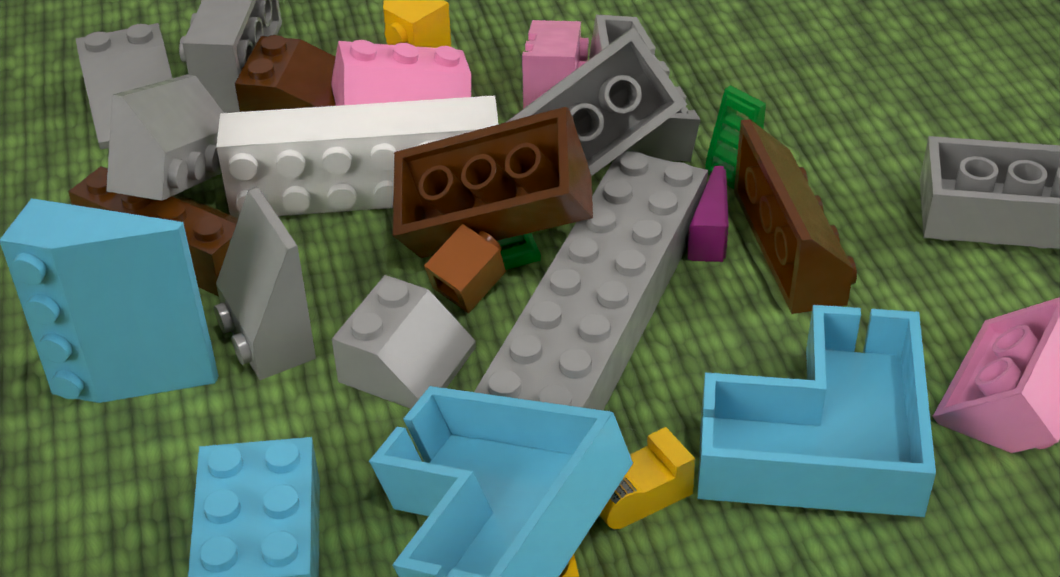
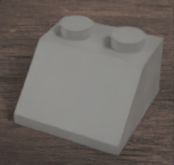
M384 275L334 335L332 345L339 383L412 409L429 386L448 387L475 350L476 341L429 289Z

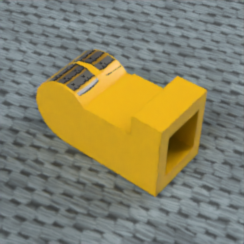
M667 427L648 435L647 446L630 454L633 462L632 466L599 515L610 528L622 529L693 494L695 458Z

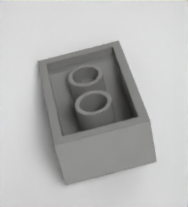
M158 23L150 25L136 24L124 30L108 33L93 32L86 37L76 38L79 60L100 150L109 148L113 94L172 79Z
M258 187L250 189L247 192L216 282L220 304L214 306V312L224 334L232 332L234 335L231 336V340L242 365L250 363L259 380L314 360L316 355L298 246Z

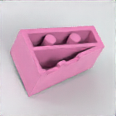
M532 20L528 33V40L530 41H526L525 51L528 52H523L522 54L523 109L588 61L589 38H581V21Z

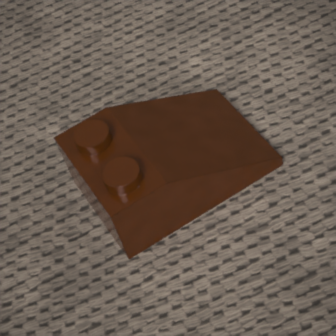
M280 35L260 36L235 82L240 112L336 106L331 86L336 56L301 39L284 38Z

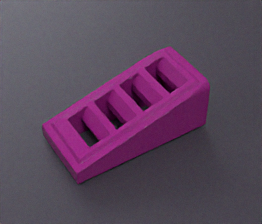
M714 166L689 225L688 259L691 261L723 262L726 259L729 222L726 169H724V166Z

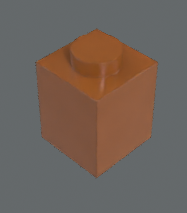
M464 224L452 234L424 265L432 288L468 314L506 272L501 256L502 248L499 243L488 233L480 231L477 234Z

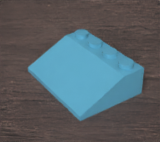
M30 199L0 238V245L51 393L66 399H80L102 403L215 384L219 375L184 223Z

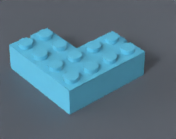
M813 305L806 347L807 380L705 372L701 411L697 499L925 517L936 475L919 312L871 309L863 353L854 351L861 318V308Z
M429 386L403 418L424 462H422L406 428L396 427L369 460L395 510L429 516L392 566L398 577H559L633 464L613 412Z

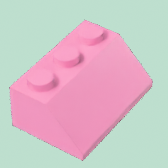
M355 40L353 42L338 41L331 86L336 106L471 97V71L463 50H457L449 46L428 48L415 47L408 43L387 45L373 44L366 40Z
M1060 297L984 321L932 416L939 425L1010 453L1033 448L1046 449L1059 442Z

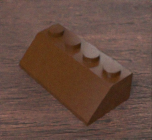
M566 106L394 152L393 236L420 258L433 256L462 224L477 234L480 231H484L498 241L593 218L591 173L571 112Z
M751 119L741 120L734 194L791 314L812 311L813 305L847 306L851 285L855 284L857 280L856 265L851 256H846L840 244L836 226L830 225L824 215L821 198L818 195H814L809 187L804 167L798 166L790 149Z
M102 166L68 191L72 205L183 222L198 287L219 297L216 282L238 218L180 193L160 201L107 192L108 168Z

